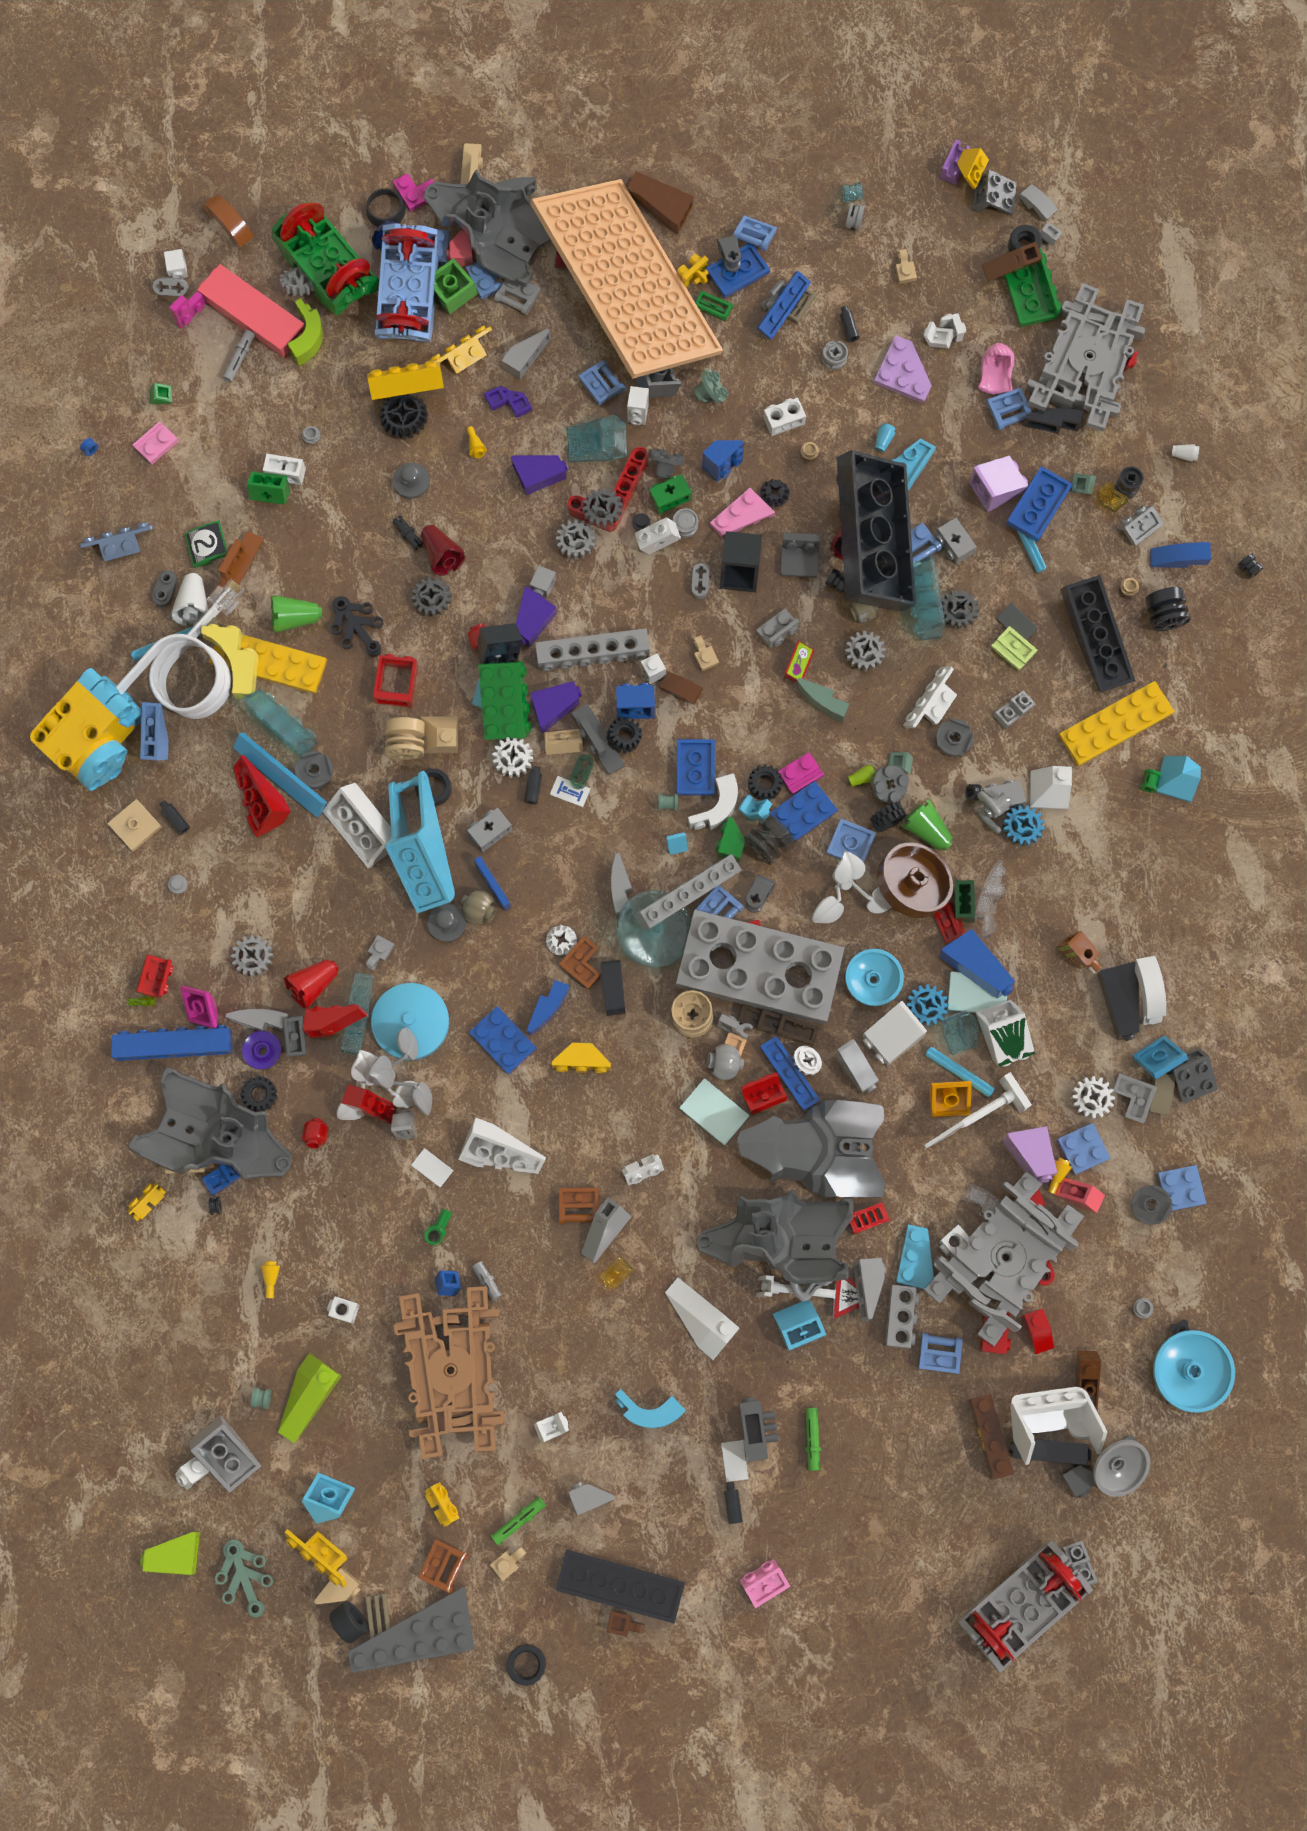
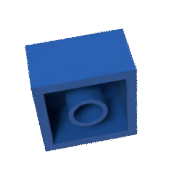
M641 683L637 686H631V684L616 686L617 719L622 716L623 720L625 717H629V720L632 718L655 719L654 685Z

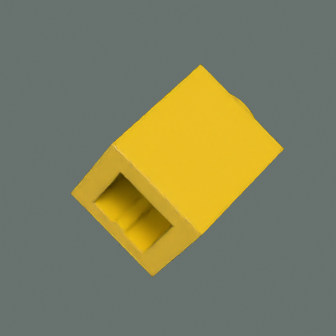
M981 148L963 149L957 162L964 178L973 189H976L989 161Z

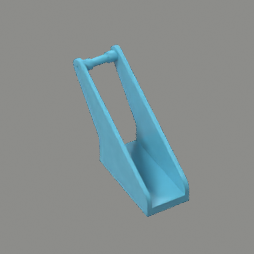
M421 771L418 773V776L406 782L389 783L392 836L384 845L417 913L449 903L455 896L427 774ZM412 786H419L421 828L409 835L400 792Z

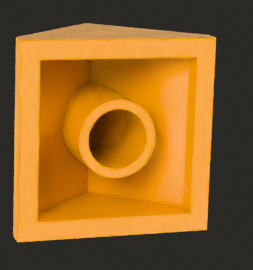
M971 1081L932 1083L929 1087L931 1117L971 1115Z

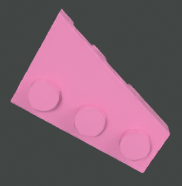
M749 488L710 522V526L723 538L726 531H740L748 525L756 524L762 519L775 516V512Z

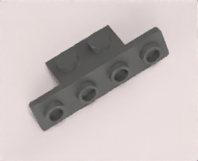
M585 704L574 710L572 715L580 727L579 731L584 739L587 738L590 743L588 746L591 752L598 756L607 773L610 775L625 766L616 749L613 750L611 748L612 744H608L607 734L589 705Z

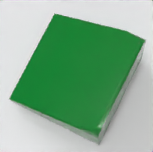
M159 383L151 385L149 389L150 404L172 403L170 385Z

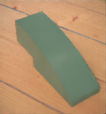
M798 678L797 688L801 694L819 711L843 723L849 703L833 698L834 690Z

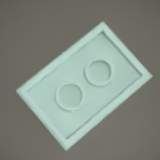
M950 972L949 1007L947 1011L975 1013L1007 1001V996L1004 997L1002 995L997 999L963 974Z
M705 1078L679 1108L724 1146L750 1116Z

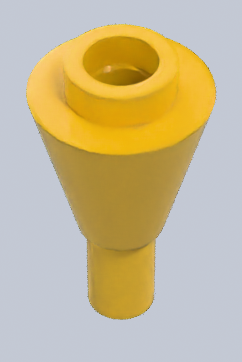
M470 426L467 428L469 455L473 458H481L487 452V448L476 435L474 428Z
M1058 1158V1161L1054 1160L1057 1174L1052 1177L1048 1192L1055 1194L1059 1183L1062 1182L1072 1168L1069 1166L1070 1162L1062 1158Z
M265 1261L264 1265L260 1266L266 1285V1298H274V1285L280 1265H277V1261Z

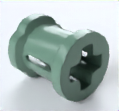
M659 793L658 810L674 809V811H677L678 794L664 796Z

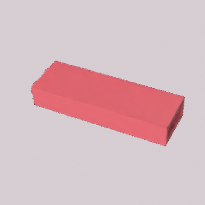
M221 264L211 271L210 276L201 282L197 289L203 295L207 304L242 329L253 332L256 339L283 358L290 351L287 343L301 336L305 330L303 322Z

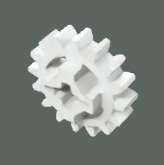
M506 737L507 742L504 743L500 740L501 746H495L496 752L492 753V755L496 759L493 760V764L497 765V771L502 770L503 776L509 773L510 778L513 777V774L520 777V772L526 774L525 768L531 769L529 762L534 761L531 756L533 751L529 749V743L524 745V739L517 741V738H513V741H510L509 737ZM515 752L516 757H514V760L511 763L510 758H512V755ZM502 762H506L508 764V767L503 765Z
M1092 1076L1089 1081L1086 1077L1083 1079V1083L1080 1081L1077 1083L1079 1088L1072 1090L1076 1093V1095L1071 1097V1099L1076 1100L1073 1107L1078 1106L1077 1113L1083 1111L1084 1118L1088 1115H1091L1093 1120L1096 1115L1102 1118L1103 1113L1108 1114L1110 1112L1108 1108L1114 1106L1110 1102L1115 1099L1114 1096H1110V1093L1114 1090L1107 1088L1108 1082L1102 1083L1103 1078L1096 1081L1095 1076ZM1084 1088L1085 1095L1081 1098V1092ZM1092 1095V1096H1096L1097 1099H1096V1100H1094V1099L1090 1100L1089 1097ZM1103 1098H1106L1105 1104L1102 1107L1101 1101Z

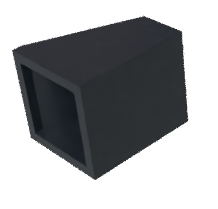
M725 532L719 589L756 592L762 535Z

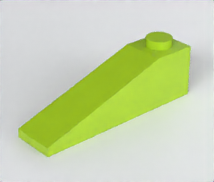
M310 1353L297 1370L278 1433L294 1444L342 1377Z

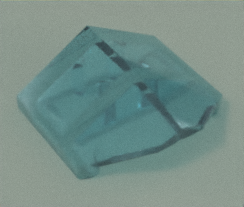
M965 1010L942 1018L943 1036L952 1055L977 1046L979 1027L974 1016Z

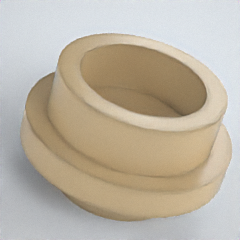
M807 442L801 447V455L804 459L814 460L817 458L819 448L815 443Z
M1127 578L1122 581L1120 590L1126 596H1134L1139 590V584L1135 579Z

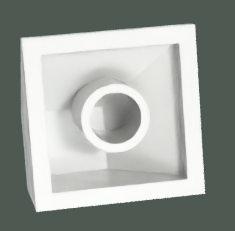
M1050 766L1030 771V808L1068 810L1072 786V767Z

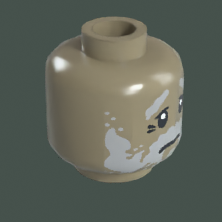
M852 602L850 610L855 621L858 620L860 623H864L876 618V611L879 608Z

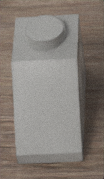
M582 1482L571 1486L572 1491H569L577 1515L616 1499L613 1494L589 1484L583 1485Z

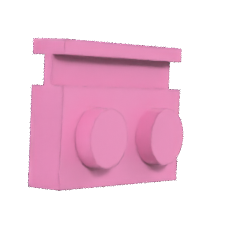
M159 421L133 444V447L152 465L179 441Z

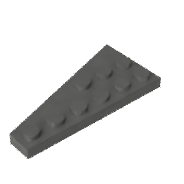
M465 1586L348 1651L351 1673L475 1650Z

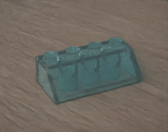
M930 555L913 563L916 606L911 607V615L916 620L914 633L918 635L919 641L941 638L945 627L934 555Z
M260 689L246 695L243 701L248 711L299 757L311 751L318 744L315 738L317 735L310 728L306 730L302 726L303 722L297 716L292 717L286 706L277 704L275 702L276 698L270 692L265 693Z

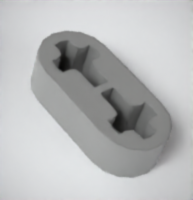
M159 277L153 283V290L159 295L181 296L187 293L189 288L188 283L181 278ZM161 281L163 285H169V287L164 288L163 291L161 290V287H158V284L161 283ZM180 283L181 286H184V289L179 292V289L173 288V286Z
M703 563L695 565L692 574V595L700 600L707 596L709 586V568ZM700 569L703 570L702 579H699V573H697ZM698 584H702V593H698Z

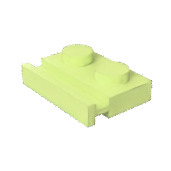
M1010 626L991 645L994 651L1018 671L1037 652L1034 646Z

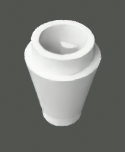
M1195 444L1173 445V457L1189 462L1198 460L1199 446H1195Z

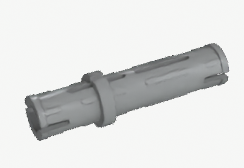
M244 330L241 340L236 344V350L222 375L225 381L233 382L245 354L249 352V346L255 337L253 332Z

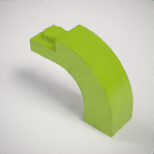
M301 298L295 301L297 311L306 323V327L301 336L287 343L290 353L299 366L310 360L318 352L323 340V327L317 309L312 311L309 304H304Z

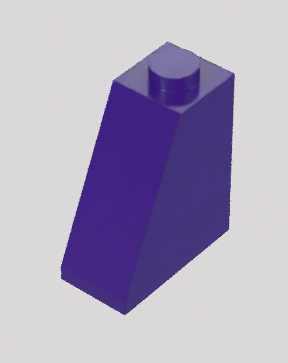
M516 455L511 457L512 466L526 495L566 479L568 468L565 461H561L558 455Z
M527 586L523 592L516 625L523 638L522 645L526 644L531 647L555 617L557 609L556 606Z
M574 681L530 693L541 733L546 732L579 705V698L582 695L579 686L575 687Z

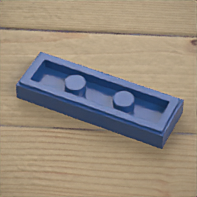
M481 856L477 857L475 865L503 910L510 909V902Z

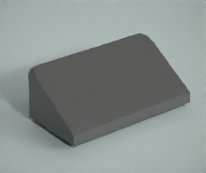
M1013 603L1009 604L997 617V620L1006 629L1010 626L1025 640L1032 637L1038 629Z
M304 1015L283 1018L287 1057L306 1055L308 1053L306 1033L303 1031Z

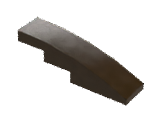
M746 1004L741 1005L737 1018L741 1025L749 1023L753 1026V1029L811 1046L814 1045L819 1029L817 1026L784 1014L779 1015Z

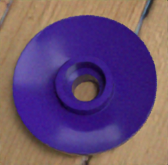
M258 1031L247 1037L242 1047V1055L246 1063L252 1068L259 1070L268 1069L279 1060L281 1044L274 1034L267 1031ZM262 1048L266 1049V1053L264 1055L260 1054V1050Z

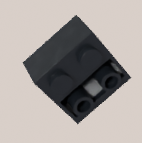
M516 623L480 627L478 636L480 664L518 661L523 638Z

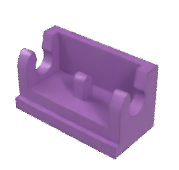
M957 139L943 165L940 179L957 185L962 174L957 162L963 152V148L960 147L961 142Z

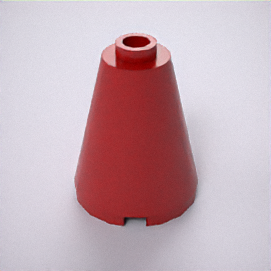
M326 959L287 975L283 978V982L287 990L291 989L293 993L291 996L296 1003L303 1009H307L336 978L339 968L333 960L329 961Z

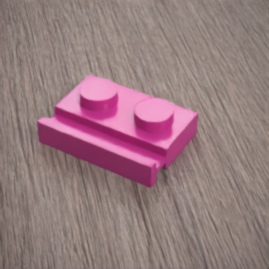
M810 752L778 771V773H781L783 783L790 790L792 796L812 782L824 777V773L820 770Z

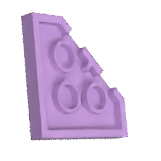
M895 335L874 380V384L924 404L932 385L913 343Z

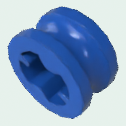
M87 438L80 445V450L86 456L93 455L98 449V444L92 438Z

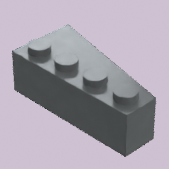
M672 368L635 378L638 387L649 389V398L675 396L682 384L679 379L675 378Z

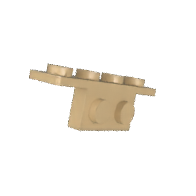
M464 144L461 184H468L474 171L478 170L480 173V169H483L481 144Z

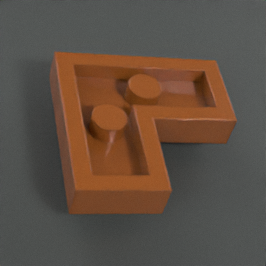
M583 936L559 963L562 969L588 990L601 976L597 970L587 963L598 951L599 947Z

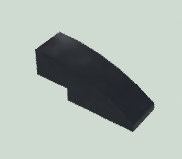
M1066 408L1037 411L1026 415L1023 426L1059 434L1061 428L1078 432L1084 411Z

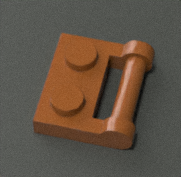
M559 1188V1224H565V1222H592L595 1213L599 1209V1188ZM593 1208V1214H565V1209Z
M435 1539L418 1578L448 1593H452L454 1581L469 1554ZM451 1554H453L457 1558L445 1583L439 1580Z

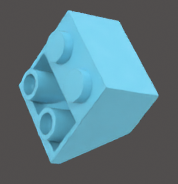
M810 1300L773 1313L787 1351L826 1336L820 1318Z

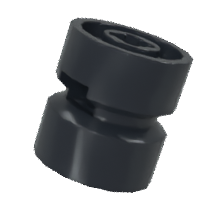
M1131 466L1121 471L1115 484L1117 495L1124 499L1135 497L1144 479L1141 470Z

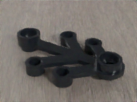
M344 596L334 599L332 607L336 612L334 624L331 625L332 634L338 636L342 633L341 624L343 616L348 620L345 638L341 641L342 647L346 650L353 647L352 639L355 629L365 642L368 655L371 657L380 655V643L372 640L361 625L381 629L384 625L383 619L379 616L374 618L354 616L351 612L358 611L363 612L365 615H370L373 612L372 604L369 602L363 604L350 603L349 599ZM339 603L345 604L343 607L338 606ZM369 606L370 610L365 611L364 608ZM379 620L381 623L376 625L375 621ZM335 627L340 628L337 632L333 631ZM346 641L351 642L348 646H345L344 643ZM376 645V648L372 650L370 646Z

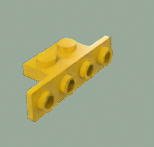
M483 325L475 330L476 334L471 337L470 335L460 339V344L457 346L452 344L445 349L446 353L441 356L438 353L431 357L430 360L442 362L447 359L455 374L461 372L487 355L478 338L491 331V326L485 327Z
M288 1529L284 1532L287 1538L285 1540L292 1549L297 1548L300 1551V1555L306 1561L311 1560L314 1563V1567L321 1574L325 1572L329 1576L328 1579L335 1586L338 1584L342 1588L347 1586L344 1577L336 1571L347 1560V1556L318 1531L305 1544Z

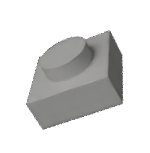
M1048 221L1040 233L1043 240L1053 246L1062 231Z

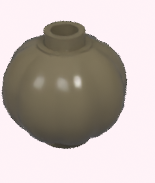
M483 890L473 891L468 896L464 895L460 902V905L463 906L462 914L464 919L472 925H483L487 921H492L497 911L493 896Z

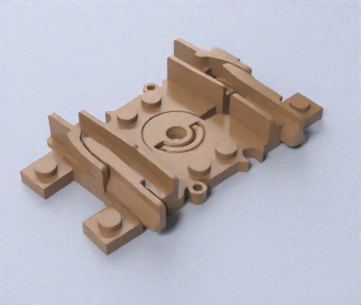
M487 1286L468 1287V1308L443 1309V1315L433 1318L432 1312L422 1313L419 1293L400 1296L403 1322L394 1324V1332L397 1336L405 1335L406 1348L403 1352H410L413 1356L410 1362H405L409 1366L412 1388L416 1390V1393L412 1392L409 1394L408 1399L412 1403L418 1401V1404L415 1406L418 1423L428 1422V1427L408 1430L410 1437H419L422 1459L443 1456L440 1435L474 1431L475 1452L496 1450L494 1425L503 1424L505 1415L501 1411L494 1412L493 1398L496 1396V1393H489L487 1389L489 1384L496 1383L492 1379L491 1357L487 1354V1352L491 1353L495 1350V1345L492 1342L487 1343L491 1334L490 1323H480V1319L500 1317L497 1309H488ZM461 1315L468 1317L469 1327L448 1324H461L458 1316ZM443 1325L444 1336L449 1337L450 1350L446 1351L444 1341L438 1337L436 1326ZM489 1345H492L491 1350L488 1349ZM448 1367L454 1368L453 1374L447 1373ZM413 1395L416 1396L415 1400H412ZM469 1414V1415L464 1416V1417L452 1419V1417H459V1416H463V1415Z

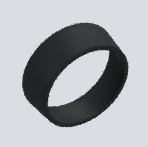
M382 188L374 191L368 197L366 214L373 225L383 228V225L399 224L404 218L405 206L397 192L392 189ZM381 195H391L400 201L399 211L394 216L386 219L374 216L369 210V205L376 197Z

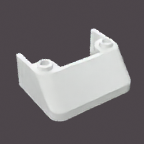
M1070 1387L1020 1394L1012 1398L1010 1408L1013 1440L1025 1465L1030 1463L1035 1445L1032 1433L1068 1428L1073 1437L1080 1440L1089 1439L1096 1453L1101 1454L1107 1430L1088 1393L1083 1388Z

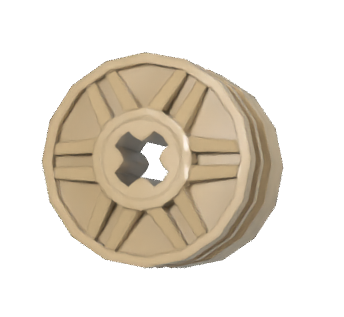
M409 717L392 718L385 722V736L388 737L385 740L386 756L400 760L418 759L424 756V741L421 739L425 736V722Z
M691 990L678 995L673 1001L672 1017L678 1032L686 1037L696 1038L701 1037L710 1030L714 1018L712 1005L707 996L701 992ZM692 1013L696 1014L694 1020H691L690 1018L692 1016Z

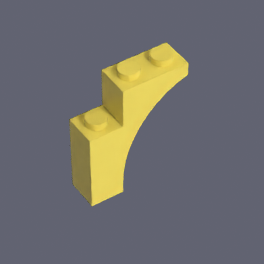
M215 624L202 626L201 633L204 639L222 649L230 660L233 671L232 694L235 699L254 700L259 661L257 652L250 648H243L241 650L243 634L240 628L236 626L219 627Z

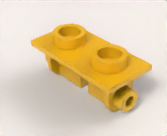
M157 1182L149 1183L143 1189L142 1196L139 1199L134 1198L129 1203L127 1211L129 1214L134 1212L132 1216L137 1221L143 1219L152 1210L147 1205L148 1202L156 1206L165 1197L166 1191L161 1187L157 1189Z
M440 1482L425 1490V1498L431 1508L437 1505L439 1507L438 1510L434 1511V1514L440 1525L443 1524L446 1527L459 1519L456 1507L451 1503L447 1490Z

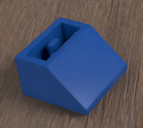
M715 440L702 454V469L716 482L725 479L730 474V470L734 466H739L743 461L744 442L742 440Z

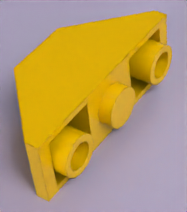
M571 1043L552 1061V1068L558 1072H567L568 1069H575V1072L585 1073L587 1070H595V1073H607V1070L611 1071V1063L592 1043Z

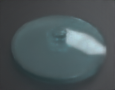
M658 890L645 891L629 899L622 907L617 920V936L624 952L636 963L652 968L667 966L682 957L691 924L688 911L683 907L650 929L642 931L633 914L667 894Z

